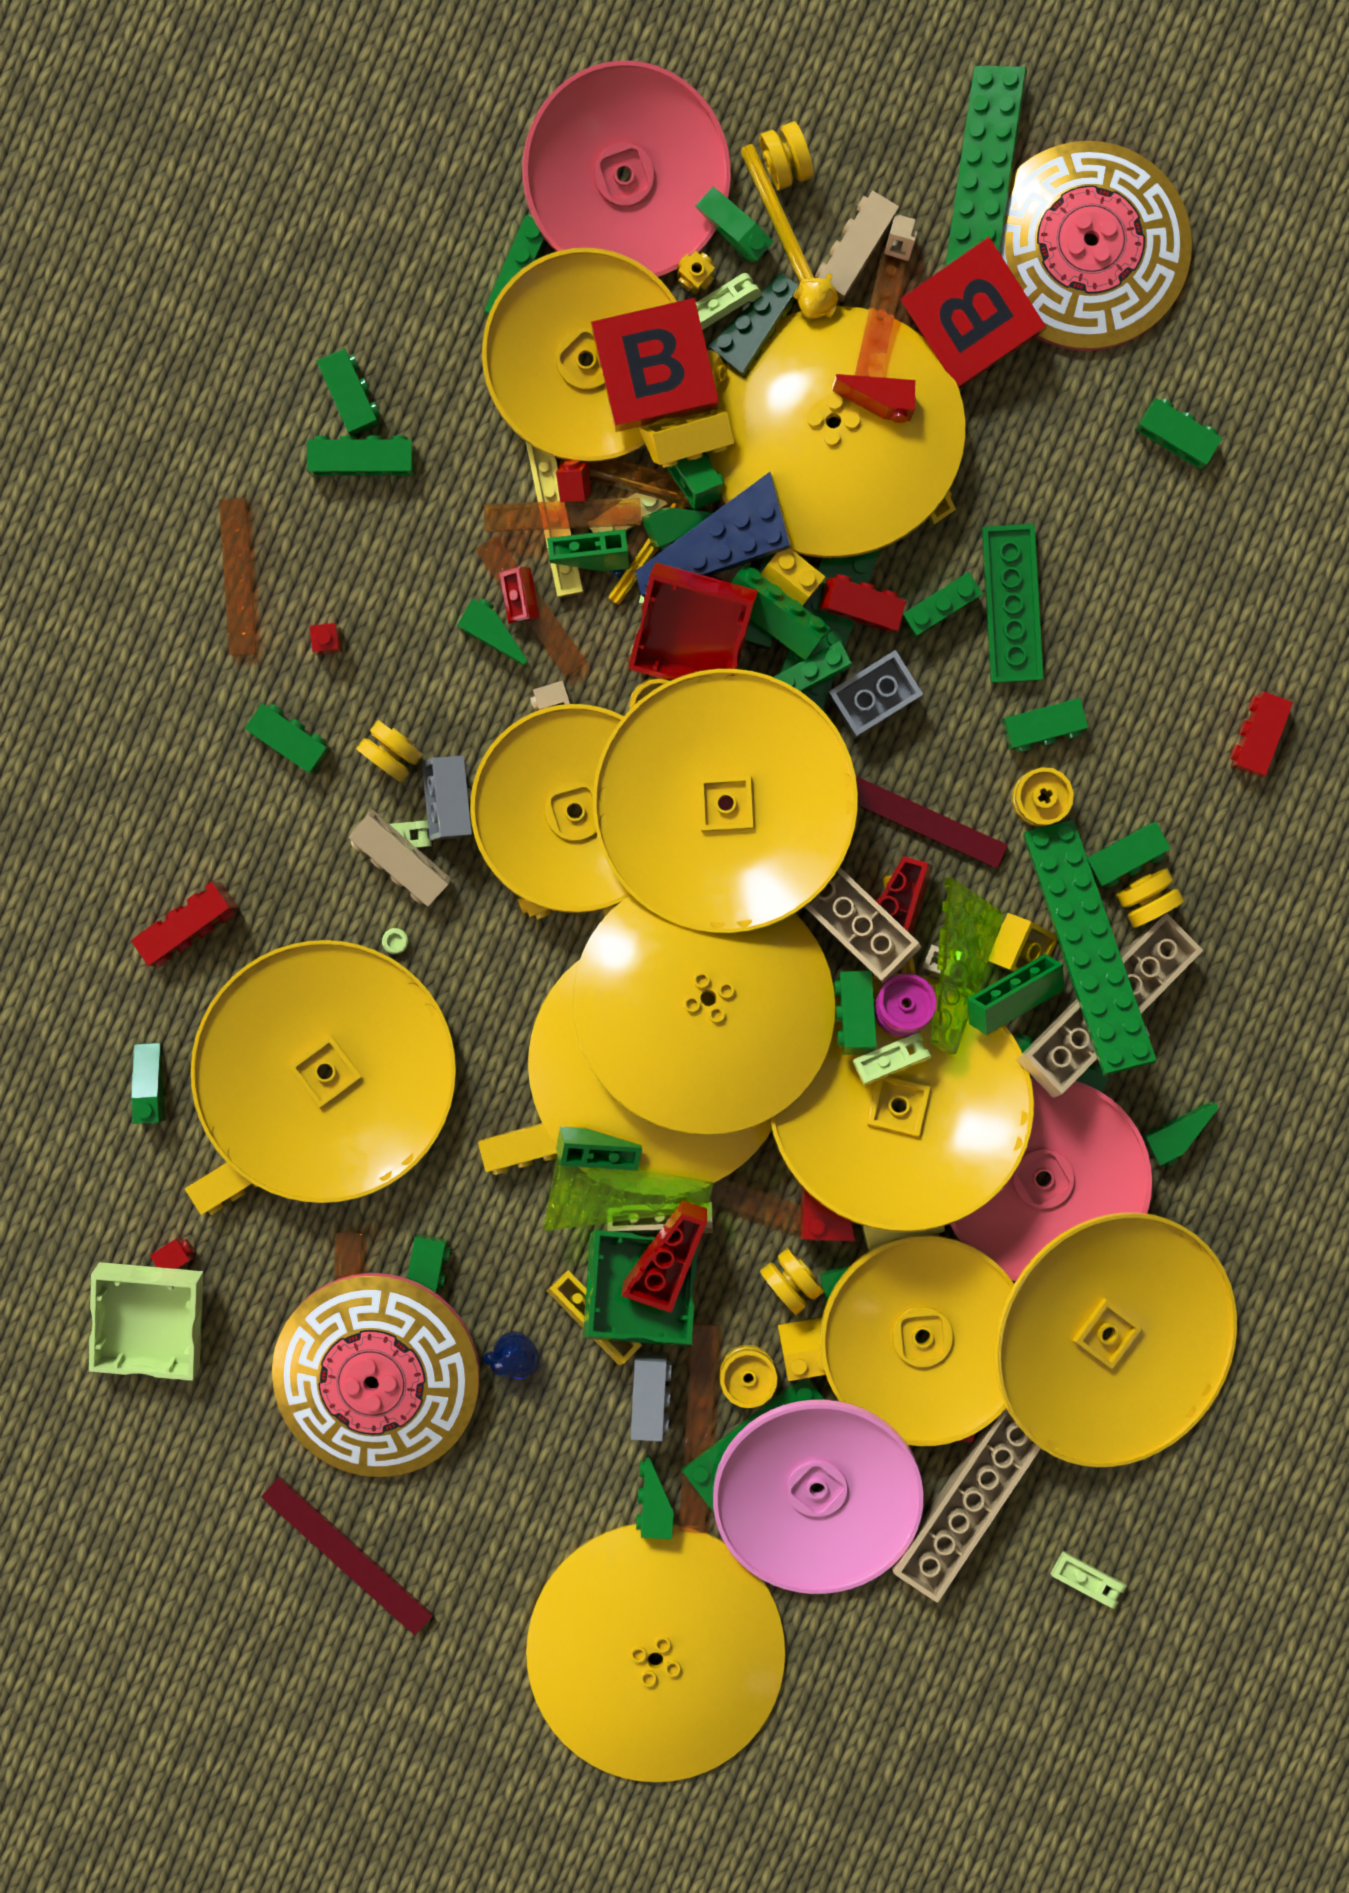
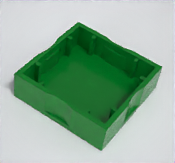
M602 1230L591 1232L583 1338L683 1347L692 1345L694 1317L693 1284L696 1278L698 1246L673 1310L668 1312L621 1296L623 1281L655 1237H643L633 1233Z

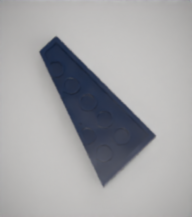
M771 472L764 475L637 569L635 572L641 595L645 597L649 576L655 562L710 576L792 548Z

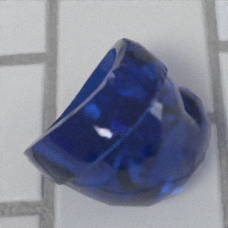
M514 1331L502 1335L495 1343L493 1352L489 1351L486 1353L483 1360L499 1376L523 1379L530 1376L536 1370L539 1355L536 1345L527 1335Z

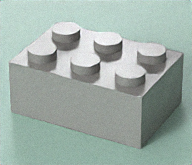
M896 650L828 692V698L854 739L923 695Z
M464 756L436 757L423 762L422 770L430 841L457 839L471 835V830H473L471 814L469 813L471 790L467 788L466 778L469 777V765L467 762H464Z
M636 1351L631 1440L662 1441L663 1434H668L669 1412H664V1407L669 1408L670 1387L665 1386V1381H671L672 1361L667 1360V1353Z

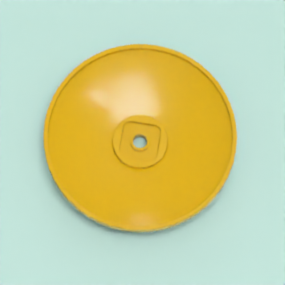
M571 248L545 255L520 270L505 285L496 298L485 325L482 342V365L485 382L496 409L504 421L524 441L544 453L560 459L579 460V462H602L628 455L646 445L640 433V427L615 432L591 321L677 302L665 284L649 269L639 262L613 251L598 248ZM581 353L591 354L593 363L590 366H583L579 363L578 357ZM670 417V418H665V419L659 420V421H657V422L664 421V420H667V419H671L672 417Z
M566 704L544 708L519 719L509 726L492 743L482 758L471 792L470 814L474 838L484 861L493 874L508 889L524 900L549 910L583 913L609 908L619 904L631 895L615 876L605 859L598 841L593 815V788L599 760L609 737L624 716L608 709L583 704ZM578 805L582 810V815L579 818H571L567 813L569 806Z
M935 1235L902 1237L888 1241L865 1253L844 1272L828 1298L821 1321V1359L826 1377L839 1402L863 1408L886 1421L900 1434L907 1445L937 1446L949 1444L967 1438L982 1430L1006 1409L997 1382L995 1343L1000 1316L1014 1283L1005 1271L986 1254L969 1244L948 1237ZM919 1330H927L929 1332V1338L924 1343H918L915 1340V1335Z

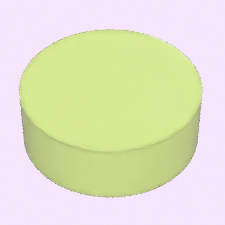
M398 928L389 929L382 938L384 949L391 954L404 952L409 944L406 932Z

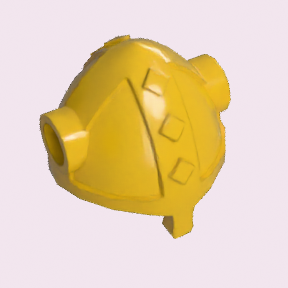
M828 273L825 279L809 278L801 280L793 297L798 300L799 306L806 318H820L823 316L831 318L839 298L834 286L830 282L833 277L832 274Z

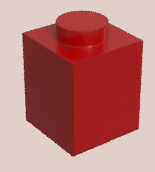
M579 460L563 462L556 471L560 502L586 501L592 493L588 462L579 463Z
M336 623L309 626L313 653L317 656L343 653L340 627Z
M182 1236L149 1255L156 1267L178 1269L195 1258L192 1254L194 1252L193 1246L187 1239L184 1240Z

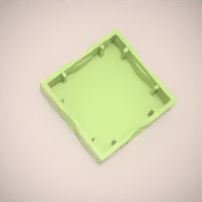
M99 1262L91 1274L90 1310L92 1314V1331L89 1340V1372L123 1375L136 1373L147 1374L157 1378L193 1381L200 1368L203 1271Z

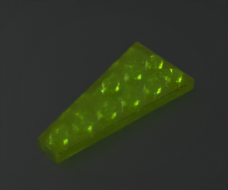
M951 877L945 878L944 887L948 888L947 901H943L942 911L946 913L945 925L940 930L937 970H941L940 984H936L935 994L939 996L938 1008L933 1014L931 1044L947 1054H956L968 1021L967 999L978 991L1004 913Z
M557 1156L543 1231L672 1215L682 1200L707 1208L708 1210L713 1182L638 1169L637 1171L560 1166Z

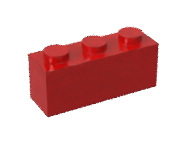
M837 574L834 578L826 579L819 610L885 632L899 630L906 600L898 598L897 593L883 590V593L876 591L874 585L860 582V585L851 582L852 578L845 575Z
M1265 691L1257 694V696H1253L1248 710L1251 711L1248 721L1244 720L1239 731V735L1242 736L1239 745L1233 747L1230 759L1233 760L1230 767L1259 778L1266 776L1293 702Z

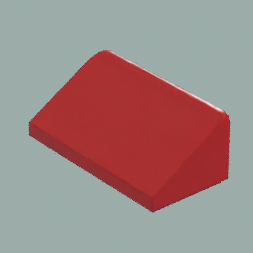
M517 567L499 572L508 624L538 619L539 610L531 568Z

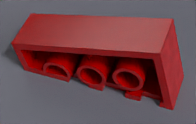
M903 856L888 881L887 887L876 902L908 933L913 935L933 866L929 863Z
M211 881L204 886L207 892L201 891L198 894H193L187 899L188 905L186 907L181 905L167 913L165 921L159 920L131 940L148 966L157 965L159 968L171 960V954L177 950L179 953L187 950L193 945L191 942L198 936L201 939L214 931L213 926L220 921L224 924L236 916L234 912L239 907L223 883Z
M801 1185L799 1238L808 1240L855 1241L851 1221L823 1206Z
M682 1200L623 1281L622 1297L672 1312L706 1226L707 1208Z

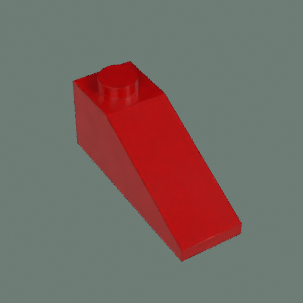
M836 374L832 391L883 419L903 423L911 421L915 411L916 380Z

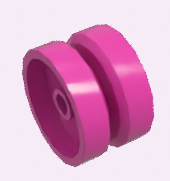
M903 973L890 978L884 983L874 1002V1014L878 1026L894 1038L904 1039L913 1034L920 1033L930 1022L936 1010V996L933 988L925 979L915 974Z

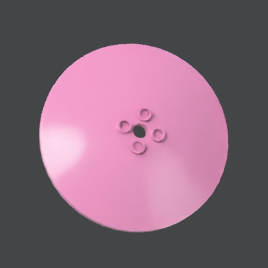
M806 1400L772 1409L750 1422L736 1435L724 1452L717 1468L713 1488V1508L718 1530L724 1543L732 1555L748 1571L760 1579L786 1590L809 1594L841 1592L863 1585L880 1576L900 1559L913 1541L921 1521L923 1486L919 1467L911 1449L900 1434L886 1421L852 1404L831 1400ZM814 1483H820L824 1486L823 1490L819 1492L812 1491L810 1487Z

